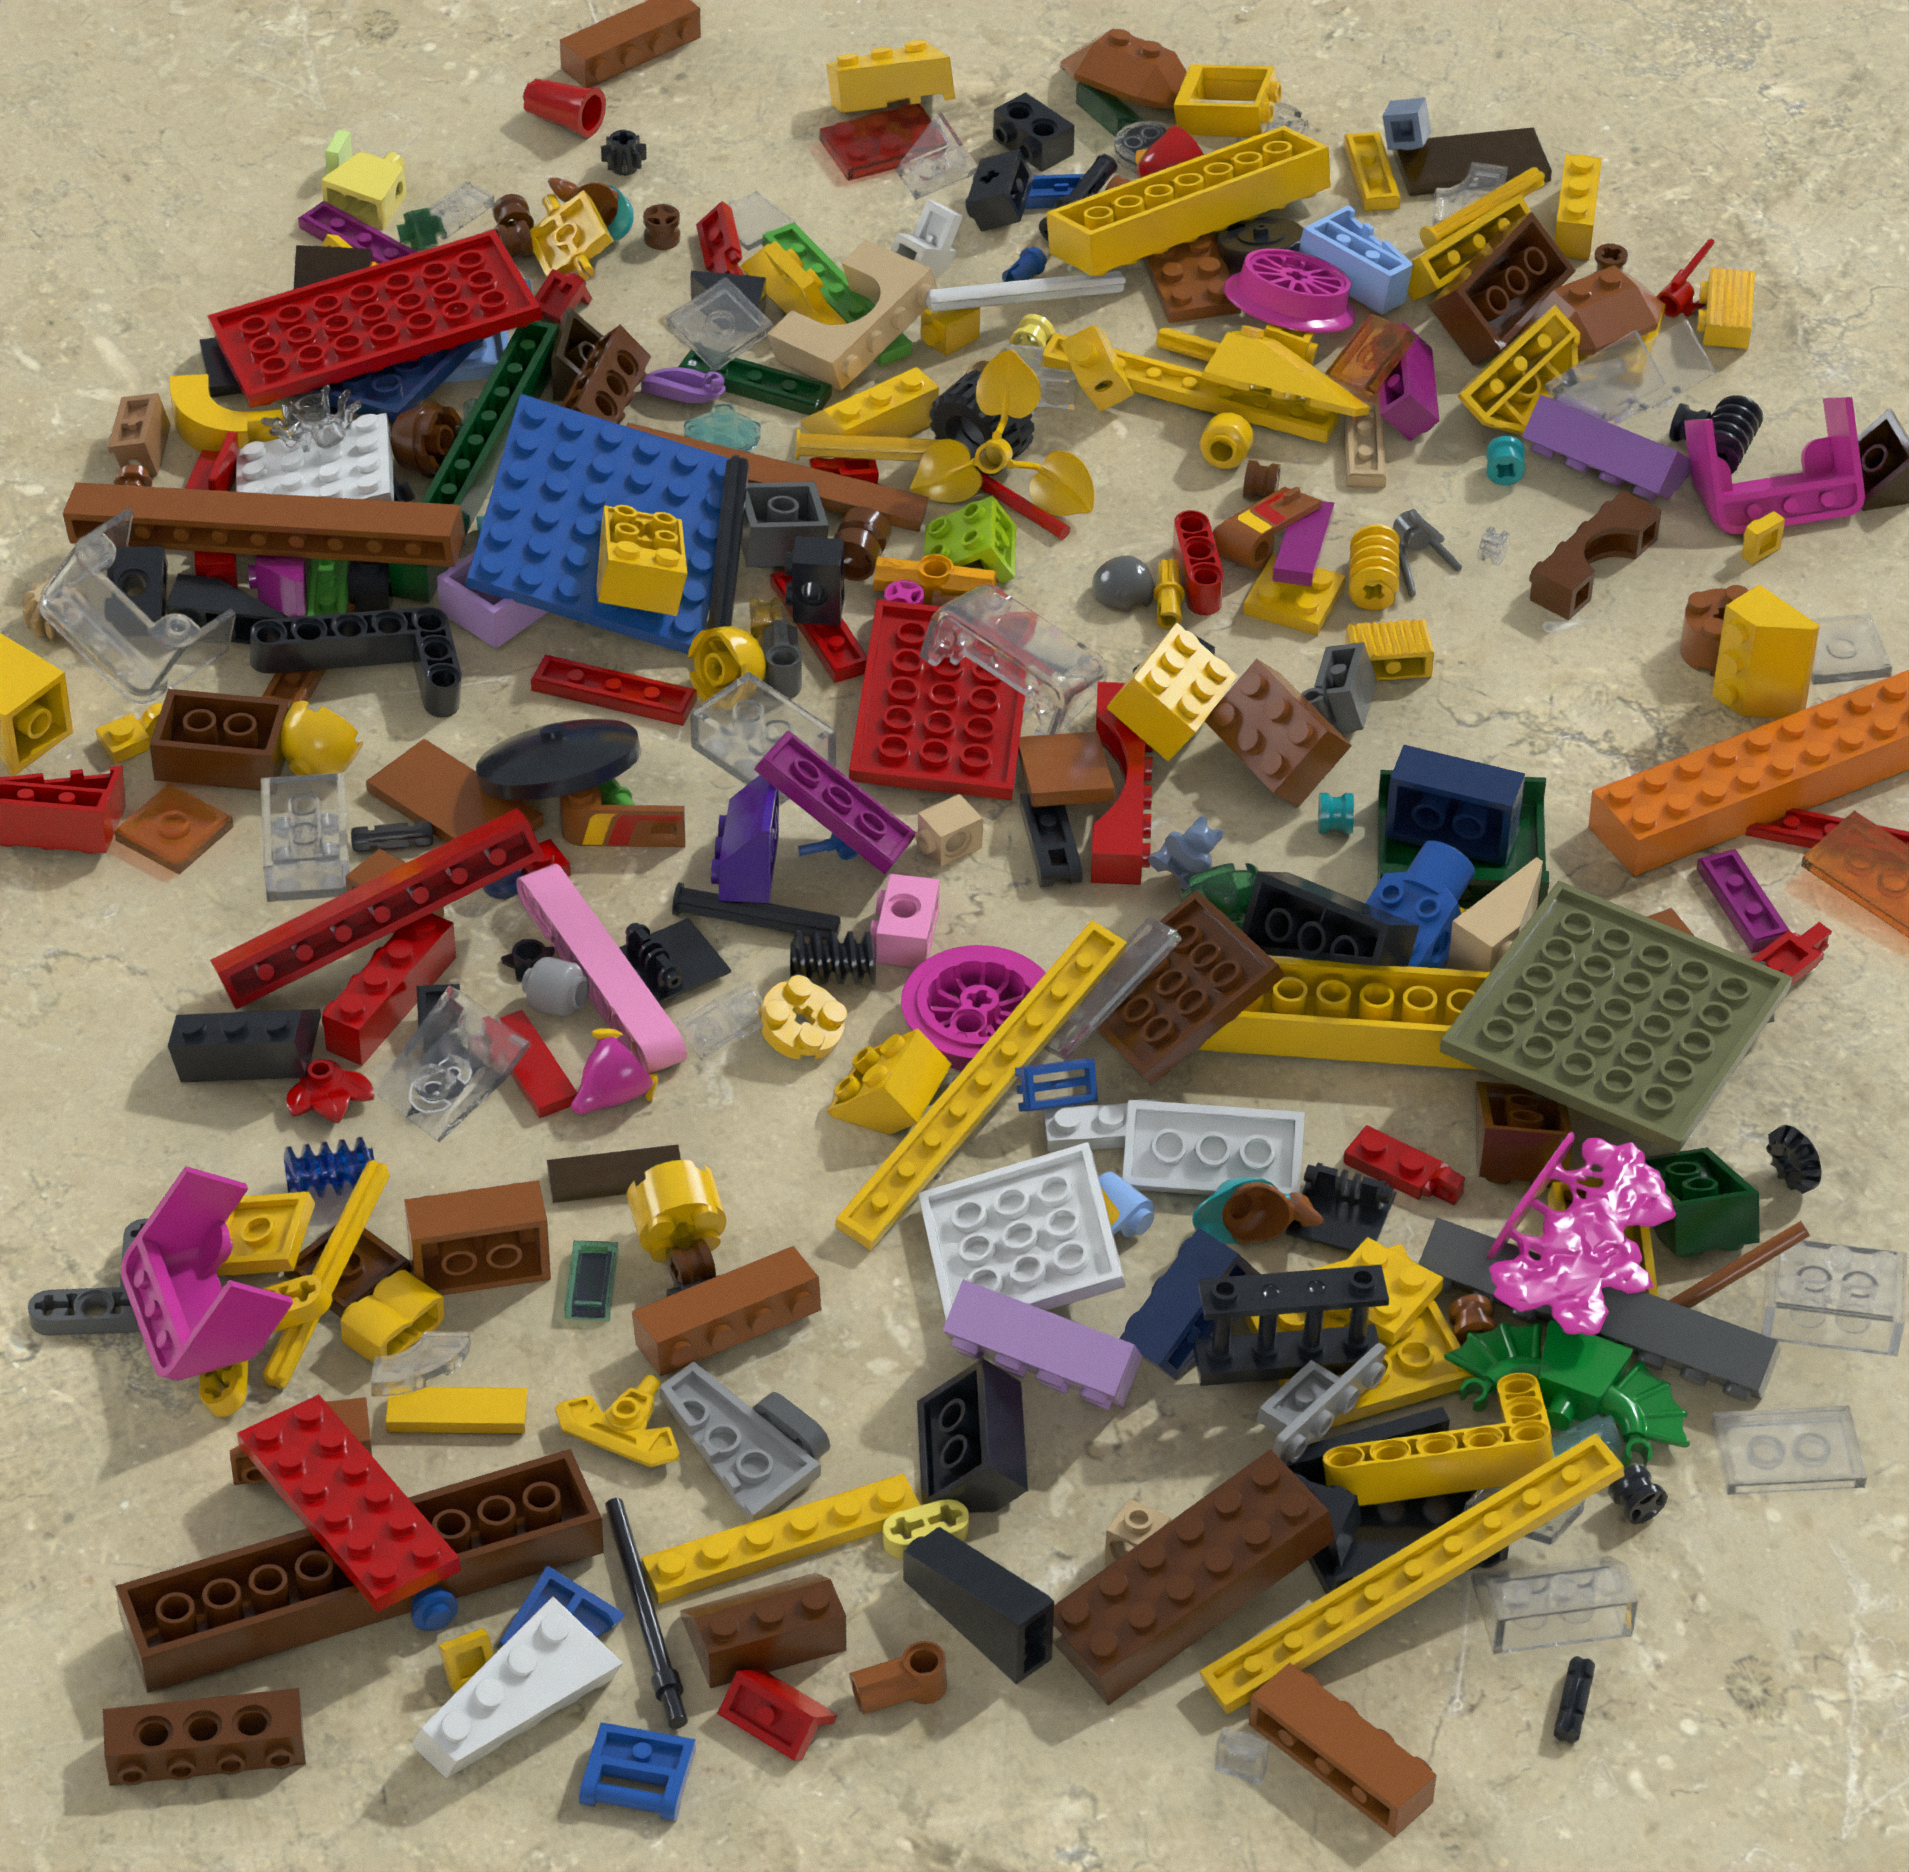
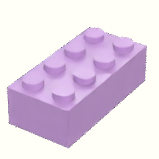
M474 552L456 563L455 567H450L437 576L439 608L449 619L497 649L548 612L514 602L513 599L501 598L465 587Z
M964 1279L961 1282L942 1330L952 1340L950 1346L956 1348V1352L977 1361L982 1359L984 1355L994 1358L993 1362L998 1364V1368L1021 1378H1024L1026 1371L1037 1375L1036 1379L1042 1381L1041 1385L1063 1394H1067L1069 1387L1080 1391L1079 1396L1084 1398L1083 1401L1108 1411L1111 1404L1124 1407L1143 1358L1137 1347L1132 1343Z

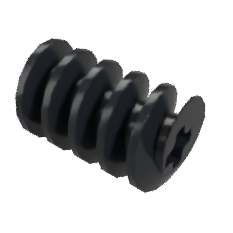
M1739 395L1723 398L1717 404L1715 411L1710 417L1713 421L1717 457L1727 462L1731 475L1738 469L1763 422V411L1759 405L1752 399Z
M796 931L790 945V978L795 976L797 972H800L801 976H805L811 981L814 972H817L821 984H827L831 972H834L838 984H844L848 972H851L855 985H860L865 973H868L872 985H876V943H874L870 931L864 932L860 943L856 942L853 931H847L843 943L839 942L836 931H830L826 943L822 942L819 931H813L809 943L805 942L802 931Z

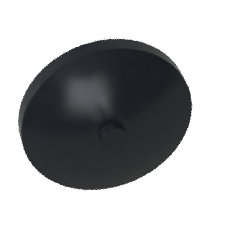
M612 719L568 720L536 727L498 743L480 757L476 764V773L481 790L490 796L506 800L547 799L580 792L621 775L637 762L641 755V746L638 732L628 723Z

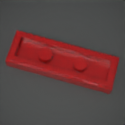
M523 1010L483 1024L485 1037L539 1119L571 1107L577 1091Z

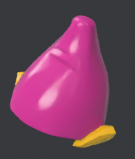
M602 1028L592 1031V1037L598 1039L587 1059L582 1073L581 1085L571 1103V1108L577 1114L616 1107L642 1095H645L646 1101H653L658 1084V1076L654 1073L648 1074L635 1056L617 1040L618 1037L623 1035L620 1031Z

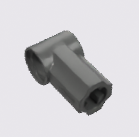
M773 620L762 631L766 663L765 688L771 696L790 698L797 695L802 687V654L799 650L797 627L790 625L787 620Z

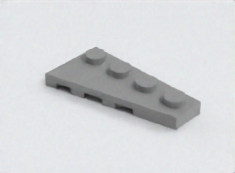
M694 1361L660 1385L661 1400L749 1522L767 1517L821 1476V1464Z

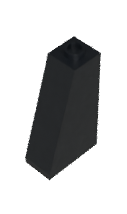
M941 1527L936 1528L926 1536L917 1537L903 1551V1580L1016 1685L1052 1660L1054 1600L1047 1594Z

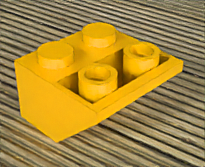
M918 1028L903 1035L894 1034L883 1044L873 1048L866 1046L854 1056L851 1062L853 1068L848 1076L836 1086L834 1090L836 1096L827 1112L834 1118L891 1135L919 1122L952 1064Z

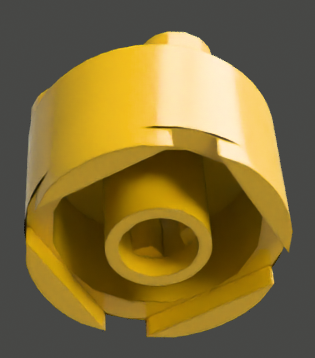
M690 1160L669 1161L645 1171L646 1179L637 1187L635 1181L629 1186L627 1201L642 1248L650 1253L653 1261L667 1262L666 1250L674 1246L680 1248L689 1247L693 1240L703 1238L706 1241L710 1251H713L720 1245L721 1240L719 1236L726 1227L727 1219L714 1175L709 1167L704 1165V1170L696 1168L694 1161Z

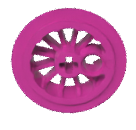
M1274 248L1255 250L1246 256L1241 272L1228 278L1224 284L1225 295L1235 306L1255 318L1276 326L1304 332L1330 333L1345 330L1351 327L1356 320V312L1348 301L1351 286L1348 276L1333 264L1302 252Z
M970 945L948 949L928 958L909 975L901 995L902 1012L912 1031L918 1028L952 1064L950 1068L962 1071L1046 972L1031 959L1005 948ZM950 993H955L958 998L950 995Z

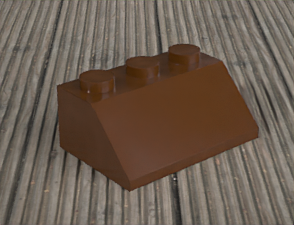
M818 1573L808 1574L680 1610L682 1621L710 1689L731 1683L736 1672L740 1670L763 1669L767 1672H772L846 1651L845 1611L831 1579Z

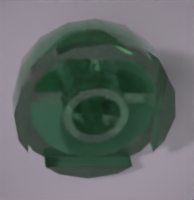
M1234 863L1208 868L1188 879L1190 884L1188 889L1184 890L1182 886L1178 889L1180 901L1182 903L1198 890L1242 930L1259 869L1250 863H1245L1247 870H1235Z

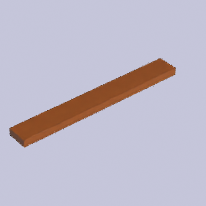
M629 422L626 425L636 430L730 459L733 455L747 458L750 464L748 483L815 482L823 508L845 514L854 507H869L884 515L892 526L920 532L928 507L929 497Z

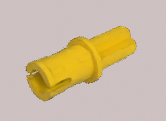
M1174 558L1170 560L1162 559L1158 563V585H1156L1153 592V597L1157 601L1156 623L1159 627L1166 630H1171L1176 623L1181 625V602L1185 597V590L1180 585L1179 562Z

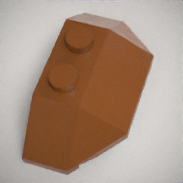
M1114 28L1078 48L1060 63V68L1065 70L1073 80L1135 104L1157 109H1172L1173 113H1175V100L1187 73L1175 51L1162 47L1158 42L1146 41L1132 36L1126 30Z
M1613 265L1554 289L1520 330L1519 336L1550 308L1556 305L1580 332V344L1577 346L1578 356L1596 355L1657 330L1663 302L1639 281Z

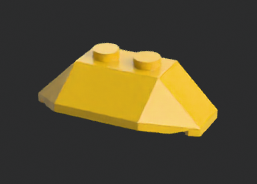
M1554 305L1470 381L1457 397L1483 426L1523 435L1540 394L1562 403L1576 389L1578 368L1577 346L1580 344V332L1559 308Z

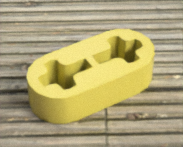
M946 1499L896 1512L890 1515L883 1525L884 1549L894 1558L903 1559V1551L906 1550L914 1539L926 1536L938 1527L964 1541L969 1533L968 1509L959 1501ZM948 1519L951 1524H956V1525H955V1526L948 1527V1525L946 1524V1522H941V1521ZM898 1532H904L907 1537H911V1538H909V1539H904L901 1534H896V1533H898Z

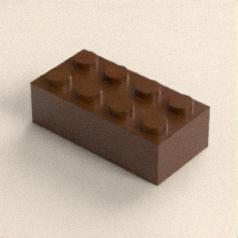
M1530 212L1504 226L1428 304V307L1470 363L1474 365L1501 351L1525 326L1554 289L1561 287L1576 270L1533 212Z

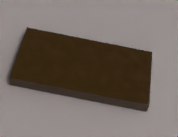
M1534 127L1432 137L1427 139L1424 147L1414 150H1392L1409 196L1500 187L1532 167H1536L1540 172H1543L1545 176L1543 178L1544 182L1551 181L1552 170Z

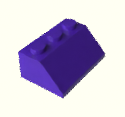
M758 775L729 799L727 815L719 816L718 837L715 840V859H712L711 884H719V901L770 902L779 840V790L761 775Z

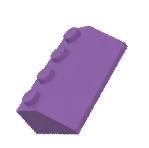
M1541 394L1522 435L1524 439L1533 443L1530 450L1552 459L1554 452L1567 457L1565 465L1586 473L1588 467L1601 472L1598 477L1599 479L1617 487H1620L1622 481L1635 486L1632 493L1653 502L1656 495L1669 500L1691 474L1689 458L1679 451Z

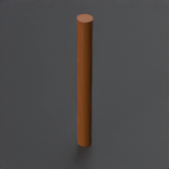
M1799 1221L1669 1301L1691 1309L1810 1237V1234L1803 1223Z

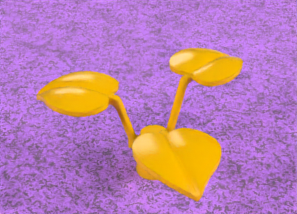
M1005 350L995 356L983 369L976 386V400L980 410L990 416L1001 414L1000 422L996 431L992 434V438L977 449L973 459H971L968 447L960 441L942 439L935 442L921 457L916 475L910 486L912 492L927 496L929 500L943 503H958L973 497L982 486V476L975 466L987 474L997 473L1004 467L1011 470L1019 468L1036 470L1038 472L1032 477L1029 484L1032 502L1053 516L1090 513L1094 508L1095 488L1091 474L1083 461L1076 455L1067 451L1055 450L1047 455L1043 466L1035 462L1014 461L1012 459V448L1006 440L1002 439V433L1008 422V415L1013 418L1028 416L1038 406L1041 397V386L1035 372L1013 350Z

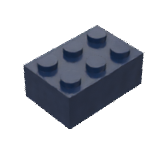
M1403 745L1390 777L1385 837L1423 846L1427 841H1438L1455 848L1466 857L1506 866L1518 834L1525 773Z

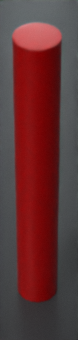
M980 473L982 476L981 490L989 495H993L994 498L1059 539L1063 540L1069 535L1070 526L987 474Z

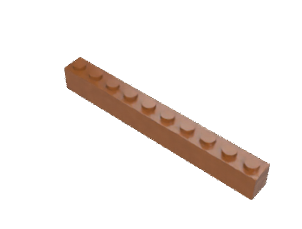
M76 482L62 513L69 543L119 547L163 546L164 549L455 567L465 538L461 506L452 504Z

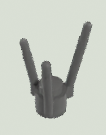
M1415 509L1405 511L1395 519L1393 530L1397 532L1400 538L1399 563L1410 597L1416 595V590L1405 548L1419 551L1429 544L1456 571L1462 570V565L1441 544L1445 540L1444 536L1426 522Z

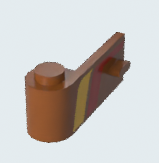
M1287 487L1281 488L1226 519L1213 530L1219 557L1256 571L1261 570L1266 566L1273 553L1274 534L1321 508L1322 500L1301 493L1299 487H1293L1292 489Z
M597 786L560 796L562 835L570 844L610 847H685L684 806L602 805L601 792Z

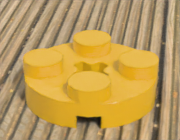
M795 975L789 981L776 984L767 992L759 1007L758 1018L761 1016L763 1023L761 1032L765 1040L779 1053L799 1060L802 1055H816L813 1059L815 1060L826 1057L836 1048L844 1032V1020L847 1017V1010L828 991L813 984L805 976ZM796 1016H804L810 1024L807 1022L801 1025L795 1021Z

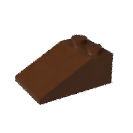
M1477 1081L1476 1163L1479 1177H1484L1487 1181L1496 1184H1508L1512 1180L1528 1181L1532 1185L1570 1131L1573 1132L1567 1106L1519 1085ZM1572 1146L1561 1164L1565 1171L1570 1169ZM1551 1179V1181H1550L1549 1184L1546 1186V1188H1551L1553 1182H1561V1181L1556 1180V1179Z

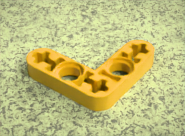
M314 1275L298 1277L263 1288L267 1291L289 1296L293 1301L292 1306L272 1333L320 1318L327 1312L332 1302L330 1291ZM248 1360L200 1374L199 1397L214 1416L227 1417L234 1414L245 1402Z

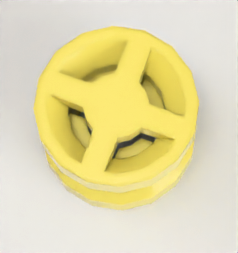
M1028 314L1024 316L1018 325V329L1013 332L1009 339L1010 349L1015 351L1023 361L1036 362L1040 360L1041 353L1055 332L1053 325L1041 315Z

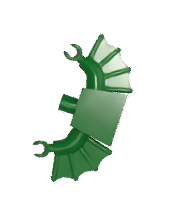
M1550 1320L1542 1351V1326L1539 1323L1532 1326L1517 1327L1502 1322L1499 1326L1486 1333L1469 1332L1466 1342L1460 1348L1444 1354L1445 1360L1479 1377L1465 1380L1460 1388L1461 1400H1465L1468 1395L1473 1393L1481 1395L1473 1401V1411L1482 1412L1488 1406V1394L1497 1393V1382L1500 1378L1512 1373H1527L1535 1376L1539 1382L1551 1428L1565 1431L1569 1429L1573 1419L1588 1425L1593 1424L1601 1414L1616 1423L1622 1432L1623 1441L1627 1443L1621 1455V1462L1625 1467H1629L1632 1462L1631 1452L1639 1453L1643 1457V1466L1647 1467L1652 1458L1653 1449L1645 1439L1684 1448L1690 1445V1441L1683 1430V1420L1688 1416V1413L1680 1408L1672 1398L1671 1384L1652 1375L1642 1361H1637L1627 1373L1633 1351L1631 1348L1595 1335L1586 1336L1583 1333L1567 1334L1563 1332L1558 1322Z

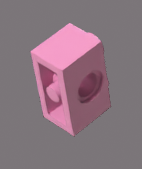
M897 874L889 875L886 890H879L877 896L876 915H880L879 920H872L870 926L872 939L876 943V963L916 968L929 958L940 909V879Z

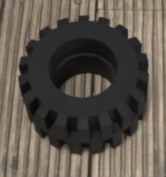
M978 370L966 373L932 403L933 408L929 413V417L932 420L930 427L936 435L934 438L953 439L962 442L968 447L971 459L975 458L977 449L992 438V434L996 431L1001 419V414L995 416L984 414L977 404L976 386L982 371L979 372ZM1032 414L1024 418H1013L1008 415V422L1002 433V439L1010 444L1013 460L1023 453L1033 441L1034 436L1032 433L1035 431L1034 423L1030 420L1033 417ZM999 472L994 473V474H987V475H988V476H989V475L995 476V475H997Z

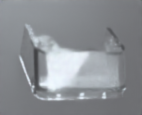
M1686 319L1645 344L1638 331L1634 330L1552 379L1544 386L1553 401L1605 422L1614 420L1617 425L1636 414L1654 410L1657 415L1676 405L1674 400L1676 396L1712 376L1716 371Z
M127 508L78 540L42 589L39 611L124 698L136 704H146L163 695L168 689H172L229 651L236 613L229 609L202 628L189 617L182 614H169L154 623L103 573V571L113 565L116 557V547H128L133 512Z

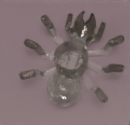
M324 385L321 394L306 395L296 403L289 401L290 406L282 404V414L285 421L279 417L275 419L263 417L261 423L271 426L272 429L269 430V433L272 436H278L289 448H294L299 442L302 450L309 452L312 438H314V442L318 447L327 449L345 440L346 431H349L352 427L353 412L361 408L362 401H355L345 411L346 400L351 396V391L346 389L339 396L337 414H330L328 397L330 386Z

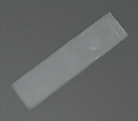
M1149 917L1127 939L1126 951L1043 1049L1067 1061L1182 940L1177 931Z

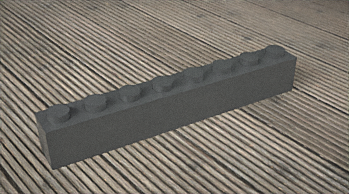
M1438 1217L1436 1218L1418 1264L1444 1278L1442 1292L1450 1293L1451 1289L1455 1288L1468 1293V1295L1485 1296L1491 1301L1492 1306L1496 1303L1510 1308L1509 1315L1527 1323L1534 1324L1536 1318L1548 1323L1550 1320L1556 1321L1552 1315V1308L1549 1305L1520 1312L1494 1297V1291L1497 1287L1491 1280L1489 1267L1495 1262L1514 1260L1520 1255L1518 1246L1506 1243L1495 1259L1486 1260L1496 1238ZM1532 1251L1528 1253L1536 1261L1541 1258L1538 1253ZM1612 1287L1602 1288L1604 1303L1609 1313L1600 1332L1595 1336L1633 1349L1632 1353L1638 1355L1636 1361L1644 1362V1365L1647 1367L1662 1370L1663 1366L1666 1365L1680 1370L1679 1376L1688 1382L1705 1386L1706 1381H1710L1724 1386L1722 1392L1737 1400L1748 1402L1750 1396L1762 1400L1781 1351L1778 1340L1646 1292L1626 1294Z

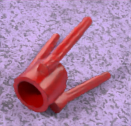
M1713 239L1707 240L1684 270L1680 269L1670 283L1657 294L1656 297L1666 304L1664 313L1666 316L1677 317L1683 313L1686 317H1690L1696 310L1706 306L1704 303H1699V300L1693 302L1695 291L1686 279L1714 245L1715 241Z

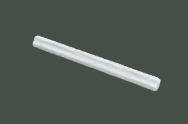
M1109 271L1103 276L1079 274L930 289L926 296V306L929 307L931 312L1121 293L1124 290L1126 279L1120 271Z

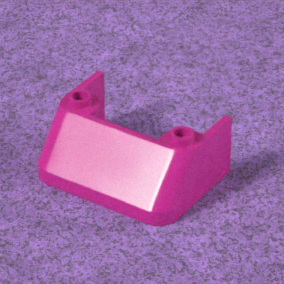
M1852 397L1823 398L1828 437L1811 440L1805 445L1801 454L1803 472L1732 484L1729 465L1725 460L1717 457L1712 419L1685 420L1692 482L1716 527L1727 534H1741L1745 532L1746 526L1752 521L1759 520L1773 511L1785 518L1784 526L1845 517L1857 513L1864 504L1865 490Z
M187 1166L183 1168L133 1240L121 1264V1278L155 1372L160 1377L175 1381L184 1380L254 1358L257 1353L263 1350L267 1339L293 1304L289 1296L231 1280L222 1289L216 1271L229 1258L232 1251V1239L225 1222L247 1192L248 1187L246 1183Z

